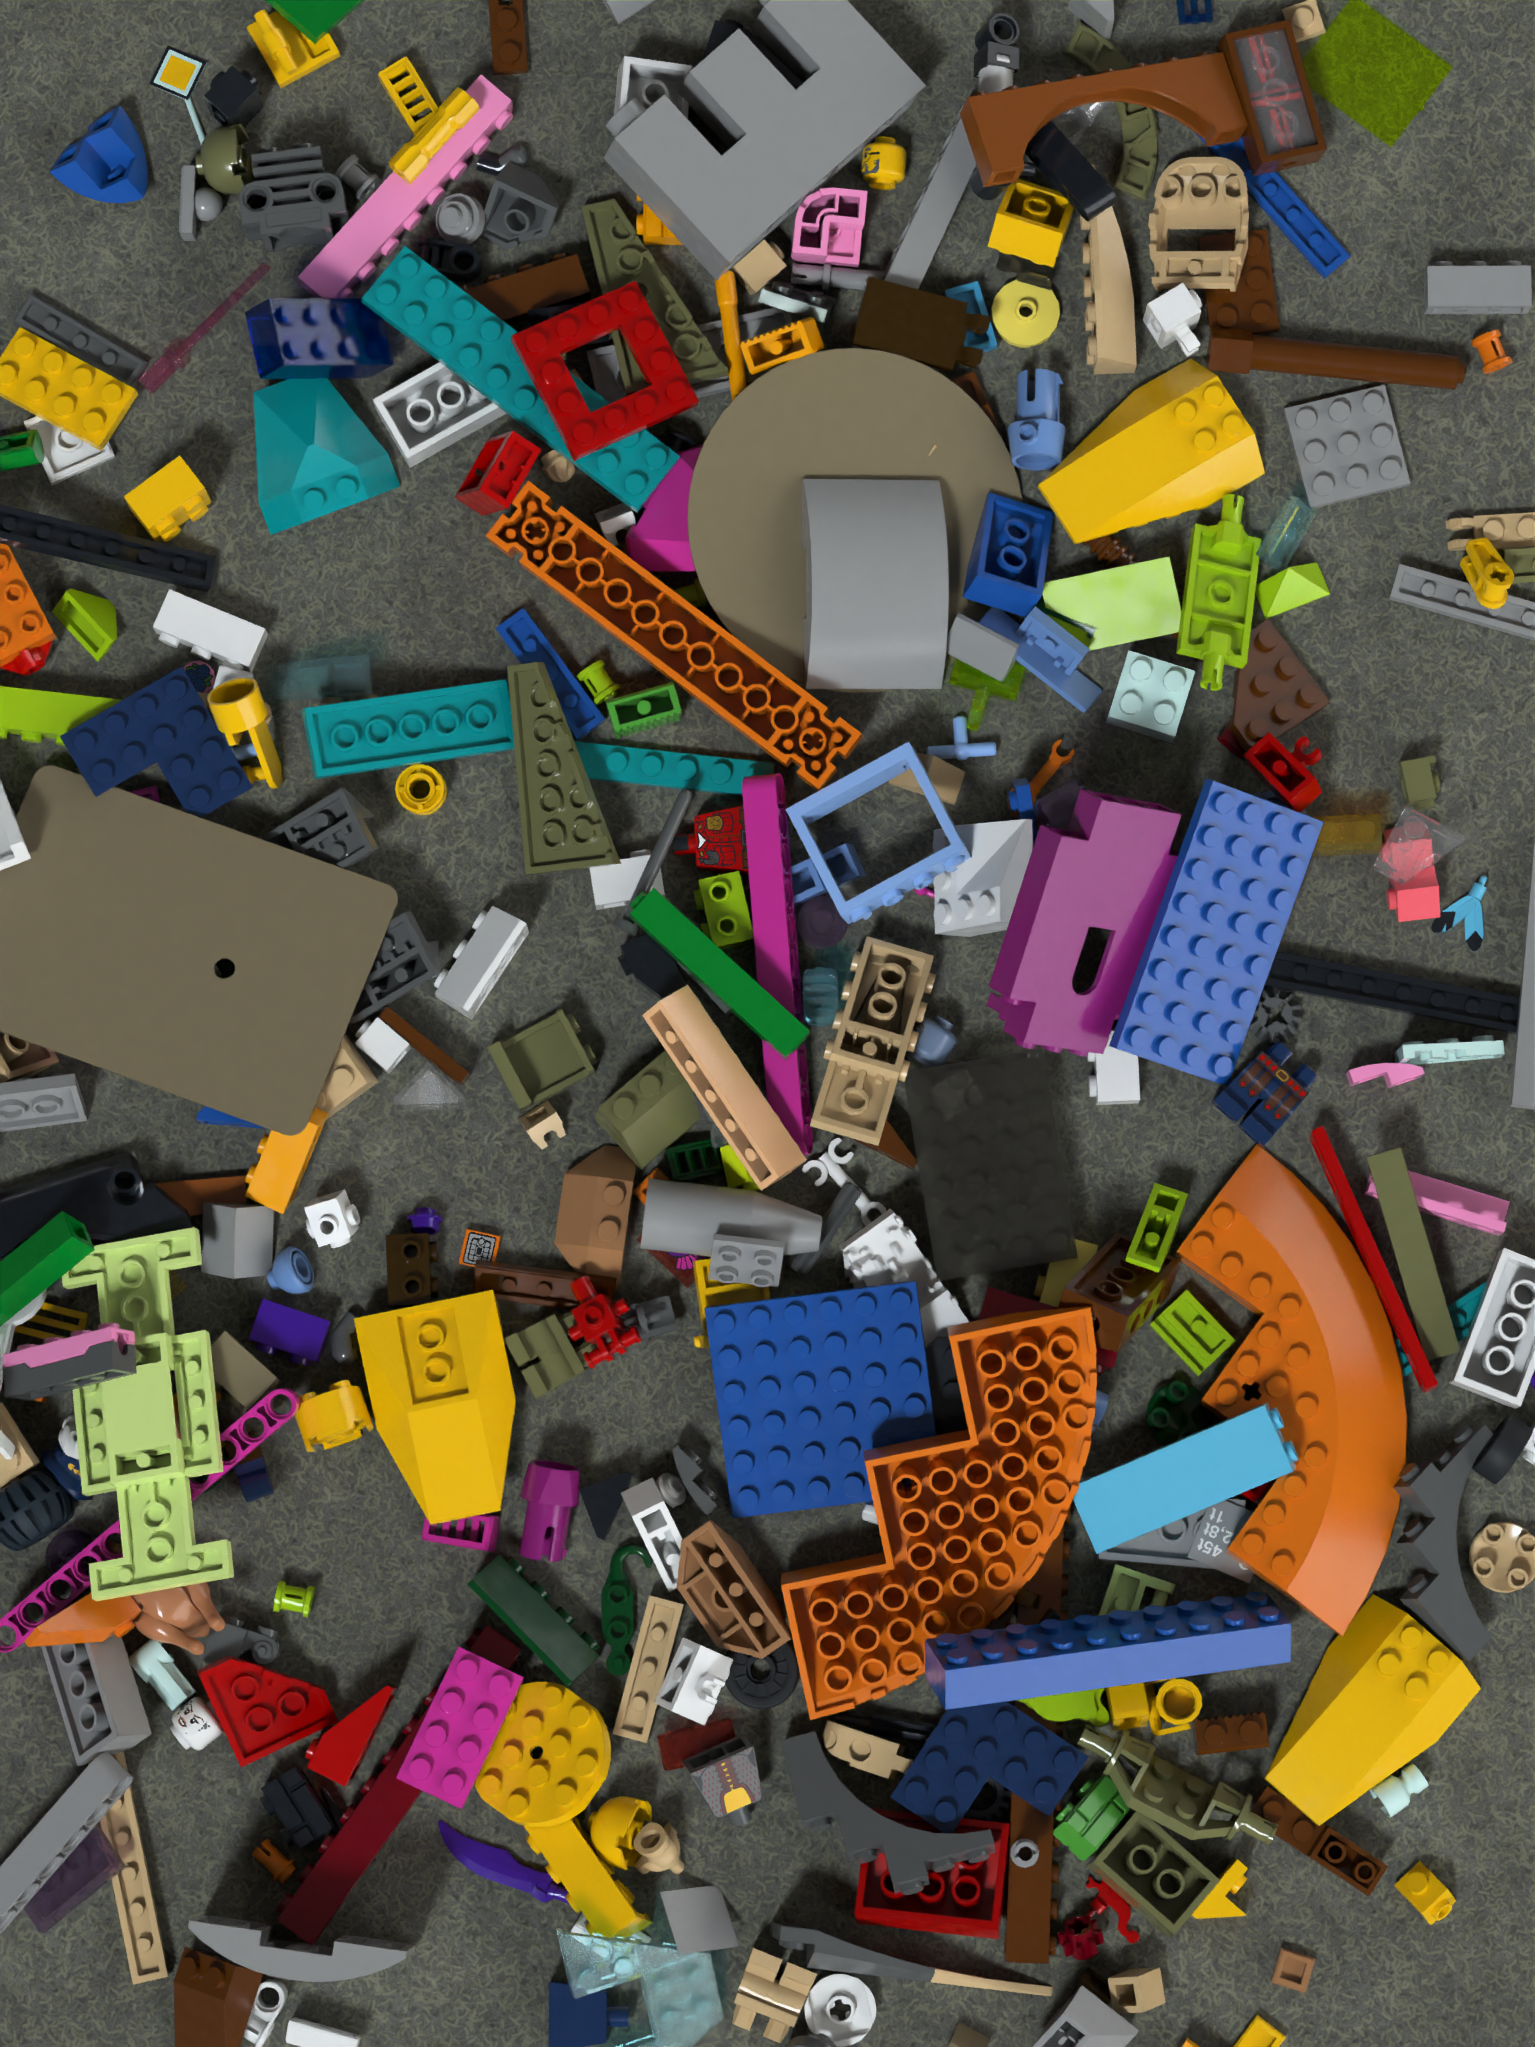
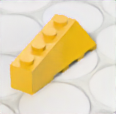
M576 1816L566 1822L549 1827L524 1826L529 1833L525 1837L529 1846L537 1855L542 1852L549 1863L545 1866L548 1874L557 1884L563 1883L569 1892L565 1895L566 1900L576 1913L582 1911L588 1920L585 1927L597 1943L602 1941L605 1944L613 1945L653 1923L647 1913L640 1914L633 1908L631 1904L634 1902V1895L619 1879L613 1880L611 1875L614 1873V1868L595 1854L591 1848L590 1835L582 1827Z

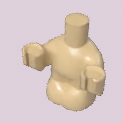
M658 1823L646 1824L640 1833L636 1835L633 1842L636 1851L642 1855L635 1863V1868L642 1874H646L649 1871L661 1872L668 1869L674 1874H680L685 1866L679 1859L680 1842L677 1838V1831L669 1823L664 1828Z

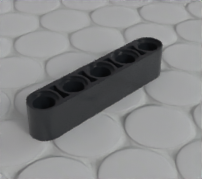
M1051 120L1028 143L1024 154L1087 222L1117 202L1116 195L1106 180Z

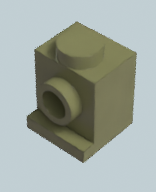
M1435 755L1401 761L1397 766L1405 807L1414 806L1415 811H1424L1436 807L1435 799L1437 797L1436 793L1440 792V782L1437 772H1431V767L1436 763Z

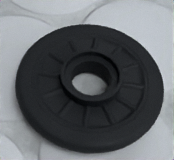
M788 1641L762 1659L767 1661L771 1668L770 1675L765 1680H758L752 1673L754 1662L760 1658L730 1650L725 1655L733 1659L725 1684L732 1696L745 1706L754 1709H769L778 1706L791 1696L798 1684L800 1671L796 1652Z

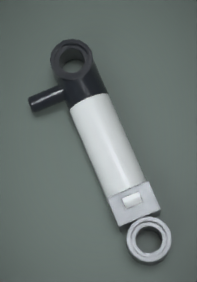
M1006 13L993 15L975 35V45L978 52L974 55L973 77L979 78L978 92H1000L1009 86H1013V75L1019 70L1020 48L1013 47L1012 45L1019 38L1020 29L1016 20ZM1024 161L1025 167L1020 175L1033 177L1036 173V165ZM977 165L970 178L973 192L984 200L997 198L1012 184L1006 183L984 187Z

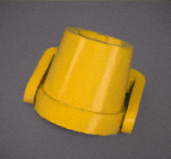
M1172 1678L1144 1682L1150 1713L1148 1720L1152 1733L1160 1736L1191 1729V1724L1187 1723L1192 1722L1199 1715L1202 1707V1696L1199 1689L1192 1682L1185 1679ZM1168 1681L1159 1689L1157 1696H1155L1153 1684ZM1160 1717L1166 1722L1180 1726L1162 1729Z

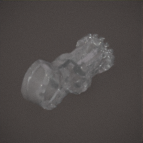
M1096 102L1072 108L1058 115L1054 120V125L1058 128L1063 121L1075 123L1078 132L1074 136L1066 137L1074 145L1080 140L1082 134L1095 122V117L1106 106L1111 107L1115 102Z

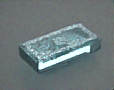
M1289 495L1256 555L1277 572L1285 570L1316 514L1298 497Z

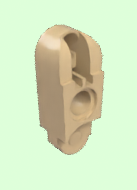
M828 1720L822 1734L824 1747L831 1755L848 1761L847 1765L894 1780L897 1770L905 1773L913 1759L902 1757L905 1749L903 1745Z

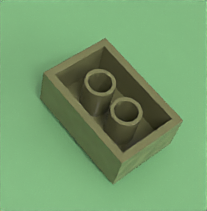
M1135 1810L1128 1815L1086 1865L1166 1937L1177 1933L1220 1881L1219 1878L1157 1823Z

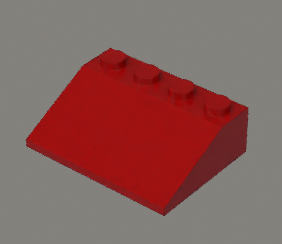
M873 1809L881 1816L906 1827L932 1833H943L915 1813ZM962 1818L953 1834L991 1829L995 1853L989 1854L990 1857L977 1863H969L968 1860L954 1863L955 1866L947 1871L934 1872L933 1869L927 1870L929 1885L923 1886L924 1889L915 1894L903 1895L902 1892L894 1893L884 1853L878 1854V1858L871 1862L861 1863L854 1912L856 1923L999 1939L1010 1824Z

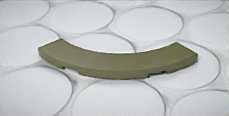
M1081 22L1078 23L1064 53L1087 68L1093 75L1105 69L1112 68L1118 71L1129 69L1133 66L1131 63H1128L1108 39L1103 38L1097 31ZM1113 102L1119 116L1123 135L1122 162L1113 188L1145 202L1152 184L1157 161L1158 132L1155 113L1153 109L1142 105Z

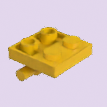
M265 9L257 12L254 15L256 22L247 26L248 33L280 89L340 57V52L329 33L314 44L277 10L269 15Z

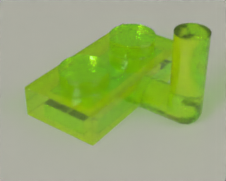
M955 658L948 684L975 691L967 720L968 729L976 731L980 728L988 695L1016 702L1025 670L1024 666L1014 664L1003 681H998Z

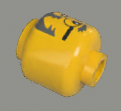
M876 137L874 143H870L863 148L861 177L869 183L870 188L892 190L896 188V184L901 183L905 178L906 150L902 146L895 144L896 140L894 138Z

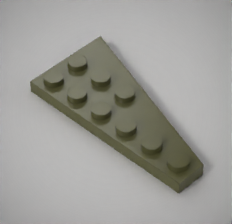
M611 199L581 206L602 295L636 281L689 383L694 384L728 376L727 368L719 360L706 336H703L693 321L692 315L667 277L660 271L655 263V259L637 236L636 230L617 201ZM620 330L611 332L626 396L648 387L649 385Z
M544 662L507 666L525 875L621 864Z

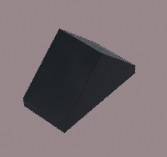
M624 1472L579 1490L599 1539L605 1541L623 1501L621 1492L628 1489L633 1474Z

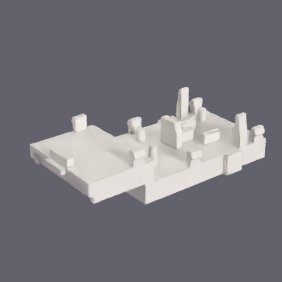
M889 1209L839 1245V1247L851 1263L850 1270L859 1281H863L865 1286L917 1281L926 1348L937 1336L949 1337L948 1326L969 1321L958 1306L959 1302L956 1297L952 1296L948 1289L943 1286L931 1268V1262L923 1256L915 1244L917 1239L907 1226L904 1227L901 1217Z

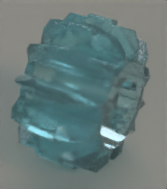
M826 967L806 969L803 973L804 1020L807 1025H816V1027L832 1025L837 1009H839L838 973L835 969Z

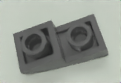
M677 1445L672 1451L678 1473L692 1499L708 1517L717 1508V1505L713 1502L717 1495L703 1481L698 1486L693 1482L702 1473V1469L698 1466L702 1460L688 1446L682 1450Z

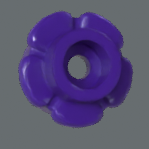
M427 1207L415 1209V1214L408 1216V1221L411 1222V1232L414 1234L428 1233L429 1235H435L439 1232L440 1222L443 1221L442 1217L436 1214L435 1209Z

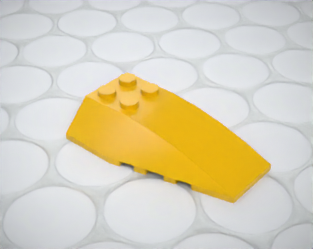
M1190 358L1134 390L1037 487L1073 543L1078 544L1118 533L1119 530L1147 525L1151 521L1162 518L1168 519L1179 516L1187 511L1207 508L1220 501L1225 494H1232L1265 474L1255 433L1216 374Z
M1372 1594L1358 1610L1344 1635L1340 1636L1338 1634L1327 1647L1317 1672L1308 1686L1304 1699L1298 1707L1290 1728L1284 1736L1264 1779L1317 1826H1320L1436 1743L1481 1688L1462 1660L1414 1618Z

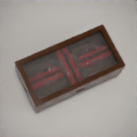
M1290 20L1224 34L1216 50L1217 53L1223 52L1248 123L1241 137L1253 177L1318 162L1327 150Z

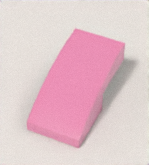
M1379 1063L1348 1070L1346 1076L1350 1087L1384 1076L1387 1087L1391 1088L1420 1078L1425 1073L1423 1067L1412 1064Z

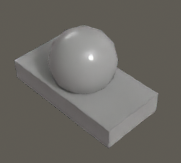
M183 165L181 169L179 233L183 241H196V220H214L222 211L223 201L220 194L212 188L203 187L198 189L196 166Z

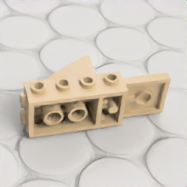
M868 936L866 937L862 953L855 951L850 971L855 972V977L853 981L846 980L841 1000L847 1002L845 1010L837 1009L832 1029L837 1030L838 1033L836 1039L829 1038L823 1059L829 1060L811 1119V1127L879 1146L898 1080L905 1082L910 1062L904 1060L906 1051L913 1053L919 1032L913 1031L915 1022H923L928 1004L921 1001L923 994H931L936 974L930 973L934 959L933 955Z

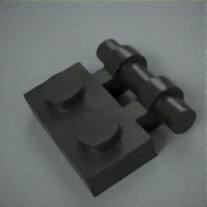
M772 278L769 284L762 288L758 302L806 318L812 317L816 321L824 323L830 317L831 311H834L837 299L825 295V291L816 288L811 291L791 284V280L785 279L783 282Z

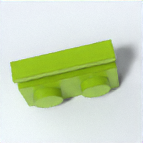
M1187 1289L1149 1325L1197 1377L1236 1341Z

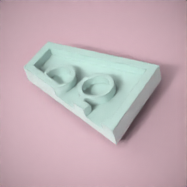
M1493 1035L1472 1037V1042H1459L1458 1038L1437 1040V1043L1424 1044L1423 1041L1402 1043V1046L1394 1054L1395 1063L1420 1065L1501 1058L1505 1052L1503 1040L1494 1041Z

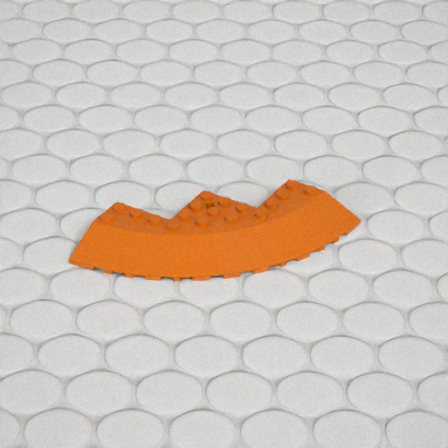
M1256 1144L1184 1240L1175 1256L1260 1317L1249 1335L1202 1398L1200 1404L1224 1421L1268 1402L1271 1409L1275 1407L1278 1409L1284 1423V1427L1280 1429L1285 1442L1291 1440L1299 1458L1298 1461L1294 1462L1296 1469L1293 1472L1276 1480L1225 1553L1337 1634L1343 1636L1371 1589L1386 1555L1399 1511L1401 1496L1393 1487L1401 1479L1399 1473L1406 1466L1407 1412L1402 1370L1391 1325L1375 1284L1352 1242L1327 1208L1300 1179L1266 1150ZM1253 1386L1257 1388V1395L1260 1399L1251 1398L1250 1401L1244 1399L1245 1391L1242 1389L1243 1387L1251 1388Z
M1090 1306L1016 1312L948 1326L949 1340L968 1429L864 1450V1461L884 1552L781 1573V1588L810 1720L854 1709L856 1705L871 1699L874 1701L886 1696L888 1692L916 1681L917 1677L925 1673V1639L937 1638L938 1635L944 1633L959 1635L971 1633L976 1629H985L1012 1604L1019 1588L1022 1589L1025 1583L1029 1582L1037 1572L1052 1542L1061 1532L1072 1500L1079 1489V1482L1091 1445V1434L1096 1409L1097 1350ZM903 1478H910L911 1486L904 1487L901 1480Z

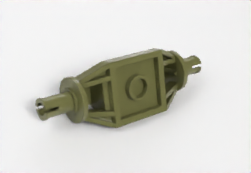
M1088 1724L1084 1727L1076 1745L1082 1746L1105 1758L1104 1762L1106 1764L1102 1774L1110 1775L1127 1807L1190 1840L1225 1836V1839L1230 1841L1235 1833L1241 1830L1264 1842L1266 1845H1269L1279 1825L1250 1811L1252 1795L1247 1794L1243 1796L1221 1781L1213 1787L1200 1778L1173 1766L1168 1761L1154 1756L1153 1753L1156 1747L1129 1736L1130 1731L1127 1729L1123 1730L1120 1737L1113 1739L1090 1727ZM1120 1757L1136 1770L1133 1779L1119 1763ZM1213 1810L1232 1814L1229 1821L1208 1819Z

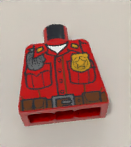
M743 805L695 816V833L675 834V855L696 854L697 870L722 873L739 871L740 875H749Z

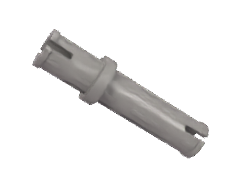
M792 262L791 284L821 286V290H829V287L863 290L868 276L884 280L882 277L887 272L831 267V264L826 263L823 266Z

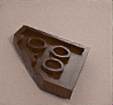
M1269 619L1251 630L1247 664L1243 669L1238 668L1235 671L1232 695L1234 707L1229 723V730L1245 752L1251 749L1268 732L1278 739L1330 703Z

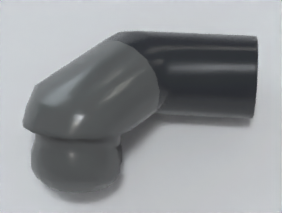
M515 145L499 158L481 154L476 170L498 176L508 162L523 168L527 162V151L524 147Z

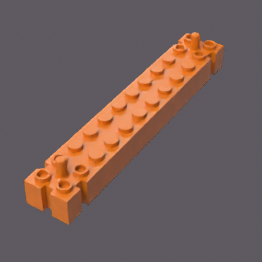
M527 481L512 501L516 511L510 519L504 514L499 517L486 534L488 541L511 559L516 552L522 556L519 563L525 570L783 766L788 768L792 761L800 767L797 771L798 777L816 791L825 788L837 773V768L833 765V762L839 755L847 760L863 739L862 733L840 716L835 723L826 718L830 713L828 707L563 506L557 512L553 511L551 507L554 503L551 498L530 481Z

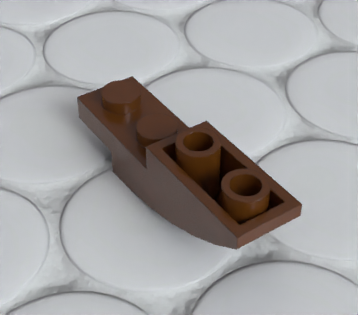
M1264 1785L1251 1805V1812L1279 1825L1275 1836L1367 1896H1370L1388 1868L1386 1864L1325 1824L1317 1826L1294 1804L1266 1785Z

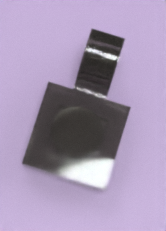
M1000 252L996 268L1003 272L1018 273L1017 281L1051 290L1060 257H1057L1053 268L1047 265L1035 264L1031 260L1016 255Z

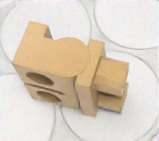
M752 1948L733 2002L736 2004L733 2013L732 2024L750 2031L756 2013H760L770 2017L763 2037L781 2043L788 2033L789 2027L795 2026L817 1974L787 1962L780 1980H777L775 1977L779 1971L782 1959Z

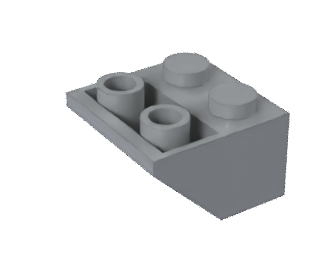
M1081 1985L1050 2019L1032 2047H1125L1139 2030Z

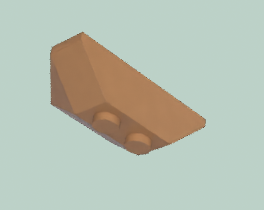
M604 1145L564 1173L554 1244L575 1272L617 1278L615 1289H619L637 1165L621 1147Z
M710 1520L681 1540L677 1589L717 1647L763 1659L792 1639L780 1603L742 1547L733 1538Z

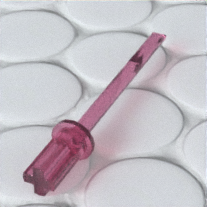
M262 263L174 352L166 347L164 349L165 354L138 380L140 384L152 394L179 368L184 369L186 365L181 359L270 270V267Z

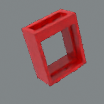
M514 431L487 439L454 498L482 516L508 509L542 449ZM476 469H480L482 471V475L480 477L476 475Z

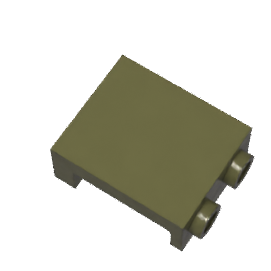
M562 1008L555 1011L556 1014L501 1043L498 1041L487 1047L521 1112L596 1073L592 1065L598 1061L589 1044L584 1046L580 1044L576 1034L581 1032V1029L573 1014L565 1015Z

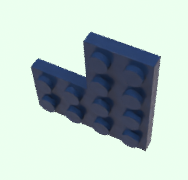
M182 666L60 736L95 797L156 762L185 812L200 818L253 788Z
M1007 1701L948 1709L944 1712L903 1774L890 1797L941 1832L953 1833L988 1778L991 1777L1050 1817L1089 1756Z

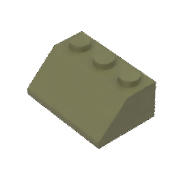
M665 1050L601 1104L597 1109L594 1119L642 1170L708 1112Z

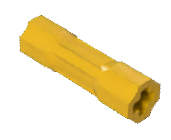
M457 87L412 140L405 143L388 162L389 167L401 179L411 185L428 166L429 161L480 110L479 105L463 89Z

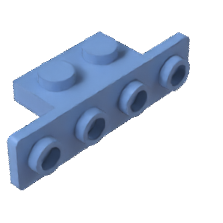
M1036 606L1021 625L1002 610L994 607L979 621L985 627L1018 643L1020 646L1016 660L1081 712L1085 713L1102 693L1101 688L1076 670L1090 649Z

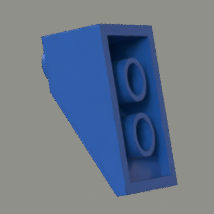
M989 492L986 496L966 570L963 598L1027 617L1043 593L1053 512Z

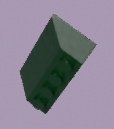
M499 1554L472 1578L467 1585L567 1687H570L600 1657L596 1652L600 1647L599 1644L586 1631L579 1635L570 1626L575 1620L561 1606L554 1610L545 1601L550 1595L536 1580L530 1585L521 1576L525 1569L511 1555L505 1560Z

